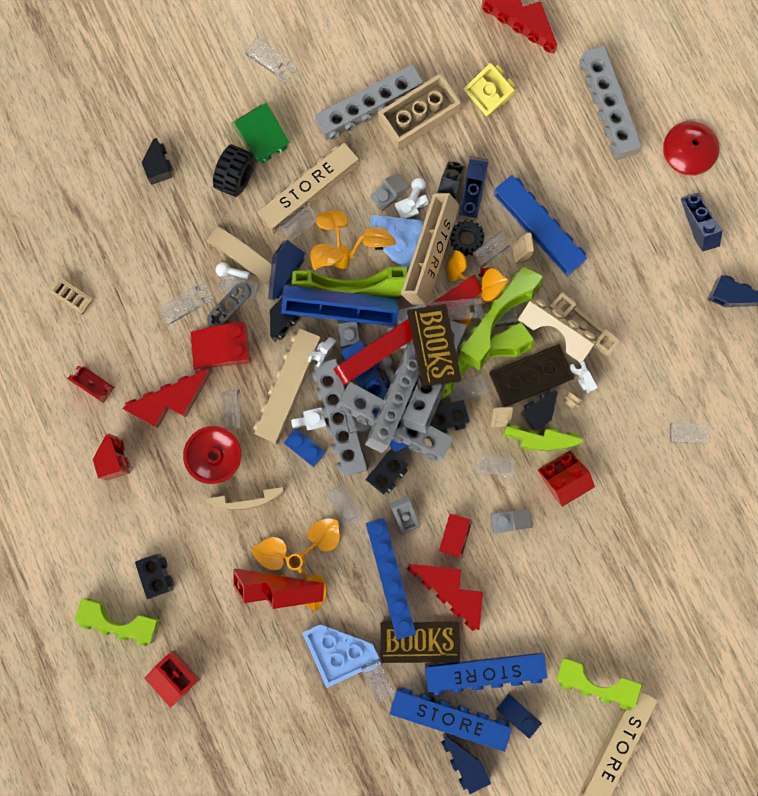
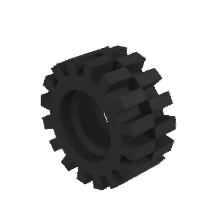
M467 219L463 222L459 221L457 225H454L450 235L451 247H454L453 250L462 252L464 256H468V254L472 256L475 252H479L485 239L482 226L479 227V223H473V220L467 222ZM468 231L474 235V241L471 244L461 242L460 235L463 232Z

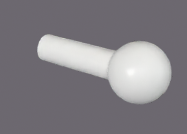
M415 178L412 181L411 187L413 190L407 202L409 206H414L419 193L423 192L426 188V182L422 178Z
M221 262L216 266V273L220 277L232 275L250 279L251 272L230 268L229 264Z
M387 356L377 364L380 369L385 370L390 382H392L395 375L392 369L393 362L391 357Z

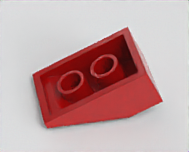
M245 322L223 324L190 332L194 369L251 363L248 330Z

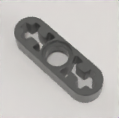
M246 283L236 284L209 313L207 317L208 324L211 327L225 324L250 297V286ZM238 288H245L244 293L246 295H241L237 299L231 296L232 294L237 296L240 292ZM227 300H231L234 303L232 311L227 310L224 306ZM221 312L225 313L219 318L221 322L214 323L213 320L215 318L213 315L217 316Z

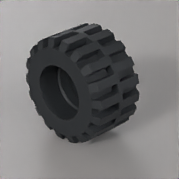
M233 144L228 145L216 164L213 175V187L226 194L238 197L247 186L254 167V154Z

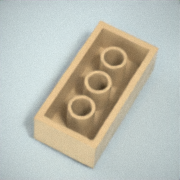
M440 73L379 111L378 122L397 150H400L459 113L461 102Z

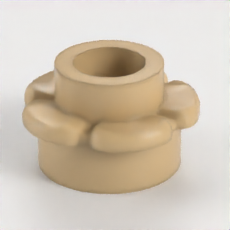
M569 392L567 396L564 395L567 405L573 409L575 406L580 407L579 404L582 402L580 398L572 392Z

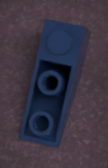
M470 156L459 215L477 218L488 159Z
M696 193L682 197L681 202L694 239L701 251L720 247L722 229L700 194Z
M288 240L282 241L272 257L268 292L269 300L281 297L283 286L286 283H290L293 271L296 267L299 268L305 260L303 257L306 253Z
M721 275L716 279L707 299L722 307L758 306V291L752 289L748 284H740L734 281L735 279L731 276Z
M446 733L442 734L444 740L441 743L446 753L450 751L453 757L450 762L454 771L459 770L461 774L459 782L463 790L467 789L469 794H472L492 784L482 762Z

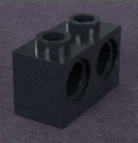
M464 400L438 406L430 426L445 434L448 433V429L455 428V431L465 429L470 421ZM460 412L463 416L462 420L455 421L452 418V413ZM440 416L444 419V424L437 426L434 424L433 419Z
M389 450L365 480L381 494L384 495L386 492L389 494L396 486L394 484L395 480L398 477L402 479L407 473L408 469L406 467L408 464L392 450ZM397 461L400 464L399 470L391 471L389 463ZM379 476L387 478L388 482L385 486H379L376 483Z
M155 554L135 562L147 599L173 591L172 586H174L172 576L167 574L166 568L168 564L164 556ZM151 561H155L157 564V569L154 572L149 570V563ZM158 579L163 582V588L160 591L155 588V582Z

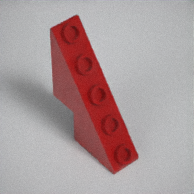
M482 0L481 8L486 14L493 15L502 24L506 23L516 33L526 36L530 42L542 46L546 52L555 53L557 42L541 1L523 7L521 0Z
M206 368L199 369L191 377H181L173 385L171 383L160 387L161 390L155 393L151 391L145 393L143 398L137 401L133 399L126 402L122 409L156 428L160 426L169 409L186 417L211 373Z
M408 564L407 570L414 577L418 574L423 579L421 583L429 591L433 588L438 593L436 597L443 604L447 601L452 606L450 610L458 618L462 615L467 620L464 623L472 631L475 629L480 630L483 592L460 589L461 569Z
M243 569L233 570V587L243 603L267 600L272 609L322 602L324 598V583Z

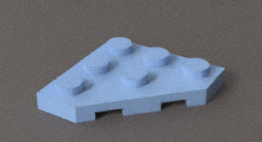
M372 215L371 227L386 229L396 240V245L384 246L383 251L399 267L407 266L408 273L424 221Z
M322 624L302 633L326 688L381 663L373 644Z

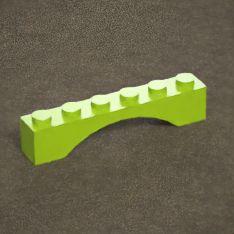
M407 266L387 267L373 276L356 280L328 278L312 270L293 271L292 286L380 297H401V291L407 276Z
M524 266L519 272H515L512 282L503 288L500 298L494 300L491 310L482 316L479 326H475L470 333V338L461 344L459 351L462 361L481 370L491 356L490 338L497 322L513 307L531 301L542 287L543 276Z
M522 322L517 325H511L506 331L501 334L497 333L490 338V358L503 356L518 357L533 349L534 339ZM459 354L457 360L460 375L462 376L472 366L462 361ZM457 382L446 385L441 399L452 393Z

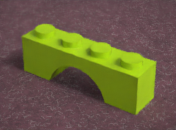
M82 598L74 622L80 623L79 627L91 629V627L98 629L99 633L109 635L111 632L117 634L119 639L128 640L131 638L136 640V644L147 646V644L154 642L161 619L140 614L129 624H118L108 616L105 603Z
M567 658L562 659L556 680L561 683L560 687L572 690V687L580 689V694L589 697L592 694L600 696L599 700L611 704V701L618 702L619 707L630 711L631 707H637L643 685L642 683L622 677L614 686H597L588 678L584 664Z

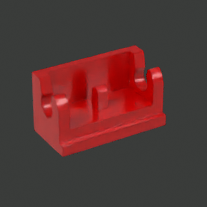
M77 366V372L74 375L70 374L67 379L104 403L115 387L86 367Z
M449 514L439 551L462 558L472 520Z

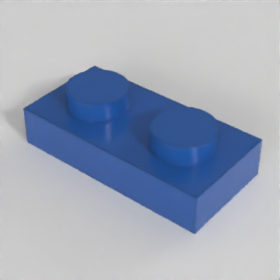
M296 428L284 442L287 447L312 467H315L326 453Z

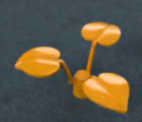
M328 210L318 214L316 223L320 228L326 230L336 229L338 248H332L329 244H318L312 248L310 259L314 270L334 264L337 268L346 269L350 265V258H354V253L361 241L369 247H384L396 245V240L384 228H367L364 230V235L359 237L353 250L350 252L348 247L341 246L339 227H346L348 225L347 216L340 211Z
M458 250L453 251L446 266V276L452 282H456L459 277L463 280L468 279L462 274L467 267L466 258ZM488 269L482 278V293L478 295L481 300L464 304V306L451 313L450 320L465 324L468 329L471 323V312L467 308L478 304H486V301L494 302L496 298L499 299L501 291L509 282V279L503 276L497 269Z
M323 519L314 523L307 535L308 539L314 544L301 554L296 553L289 557L286 556L287 546L283 540L277 537L267 538L251 549L256 560L269 570L281 569L284 566L285 559L287 566L291 570H298L299 573L305 576L304 580L324 583L323 601L303 604L313 611H317L323 604L327 587L320 575L315 574L309 577L302 569L306 563L304 556L316 546L324 552L331 551L337 547L340 541L339 522L336 519Z

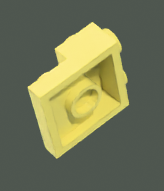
M492 63L485 67L463 88L487 117L517 93L514 90L517 86L510 78L506 80L502 76L505 72L498 64L494 66Z

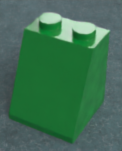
M267 103L259 105L231 122L249 152L254 154L256 162L261 161L262 164L272 158L271 154L283 152L287 149L286 145L290 143Z

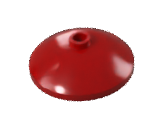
M686 121L677 124L668 132L663 143V153L667 163L675 171L684 175H699L708 171L715 164L719 155V142L715 133L708 126L696 121ZM692 141H695L697 143V146H694L692 144Z
M207 426L194 432L187 440L183 450V461L188 473L194 479L205 484H219L230 479L237 472L242 458L241 446L237 438L230 431L218 426ZM213 453H217L218 455L217 459L212 460L211 455Z

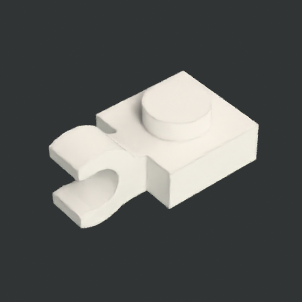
M426 195L417 198L414 206L408 205L409 197L394 204L400 218L411 219L419 215L418 209L429 205V201Z
M329 337L326 342L322 341L317 350L310 353L308 362L315 359L318 361L317 367H320L330 355L336 340Z
M584 361L582 363L579 362L580 369H576L571 364L570 370L572 373L579 375L580 380L578 382L583 391L586 390L588 394L598 388L590 372L587 371Z
M322 408L304 411V418L291 420L293 429L306 426L307 431L326 427Z

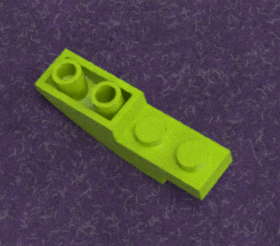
M510 424L509 427L506 426L504 428L502 436L520 440L519 448L532 451H558L583 443V439L578 438V434L571 432L563 434L560 433L559 429L553 427L545 429L541 436L538 431L528 430L526 432L522 431L521 427Z

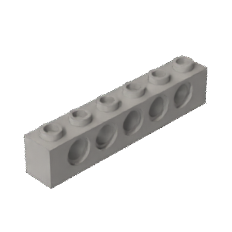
M605 46L583 52L579 65L581 70L585 72L587 87L591 88L592 101L597 105L599 120L603 121L604 134L611 143L610 150L612 155H615L616 160L638 154L642 146ZM593 68L599 69L600 72H595ZM599 85H604L607 89H602ZM605 101L611 102L613 106H608ZM611 118H616L619 123L613 122ZM617 135L624 136L625 140L619 139Z
M413 64L314 115L315 122L326 141L335 139L340 133L354 129L357 124L368 122L379 111L421 86L423 81ZM405 85L407 88L399 89L398 86ZM385 93L391 95L388 98L382 97V95ZM367 102H373V103H374L373 106H367V105H365V104H366ZM352 110H356L358 113L356 115H351L349 112ZM335 119L342 120V122L338 124L334 123L333 121Z
M450 320L458 358L459 348L467 336V325ZM418 375L415 383L416 388L412 390L408 399L409 404L405 407L401 418L403 419L404 427L427 433L447 384L422 388L420 376ZM424 390H431L429 393H423ZM419 406L424 407L422 410H416Z
M413 340L409 342L365 442L366 446L381 453L390 445L419 375Z
M336 359L323 362L320 367H317V364H315V370L311 372L314 382L318 381L320 386L316 390L319 400H323L325 407H322L324 418H328L330 422L327 429L329 436H333L335 444H332L334 454L339 455L340 462L337 463L340 474L344 473V476L348 477L366 472L367 468L352 415L343 414L339 410L340 408L336 407L337 404L331 405L328 403V399L331 396H337L340 400L344 392L343 383L333 370L338 366ZM326 378L334 380V383L329 387L323 385V381ZM342 414L344 416L343 422L335 423L333 421L334 416ZM340 433H348L349 439L346 442H341L338 439ZM348 450L354 452V458L350 461L345 460L343 457L344 453Z
M349 382L336 407L340 408L339 410L343 414L353 415L360 423L373 426L376 418L373 416L372 411L379 412L383 399ZM355 402H361L364 408H357ZM402 418L392 438L397 443L408 445V448L414 452L423 453L428 460L433 462H439L444 458L453 440V437L432 426H429L427 433L411 429L415 433V437H410L407 434V429L411 428L404 427ZM425 438L431 441V447L425 444Z

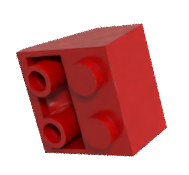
M110 433L105 435L92 459L98 478L107 481L130 474L129 468H131L129 459L123 453V450H125L123 440Z
M571 451L538 469L550 492L562 507L595 488L590 472Z
M175 650L165 656L144 678L170 708L200 681L199 677Z

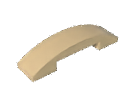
M217 226L206 241L250 271L253 276L264 284H267L270 280L272 264L242 241Z
M562 292L549 307L552 310L559 311L567 321L572 320L579 325L578 328L582 331L592 333L595 336L594 339L597 340L594 348L608 356L621 341L607 329L603 330L576 307L577 304Z
M281 487L263 490L264 498L228 503L227 496L206 498L205 501L210 505L223 509L246 510L274 501L285 493V489Z

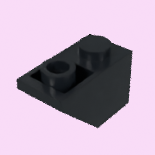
M157 138L152 140L142 160L143 168L151 185L172 178L170 171H173L170 160H166L164 156L167 154L164 143L160 144Z
M448 162L437 193H450L456 199L466 167L458 162Z
M282 298L270 309V337L274 342L282 340L287 334L286 330L290 326L294 327L300 321L299 315L281 313Z
M548 390L539 396L540 400L536 403L532 400L523 406L525 410L521 414L532 430L536 431L552 420L558 394L556 390L551 393Z

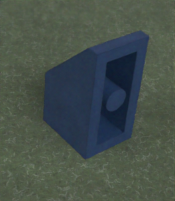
M509 693L496 708L529 739L542 724L538 718Z

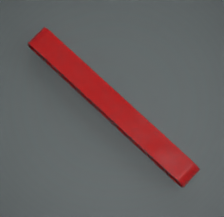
M472 275L426 307L446 304L448 315H450L481 294L482 285L476 276ZM405 320L335 367L333 370L343 385L349 383L410 342L412 335L409 320Z

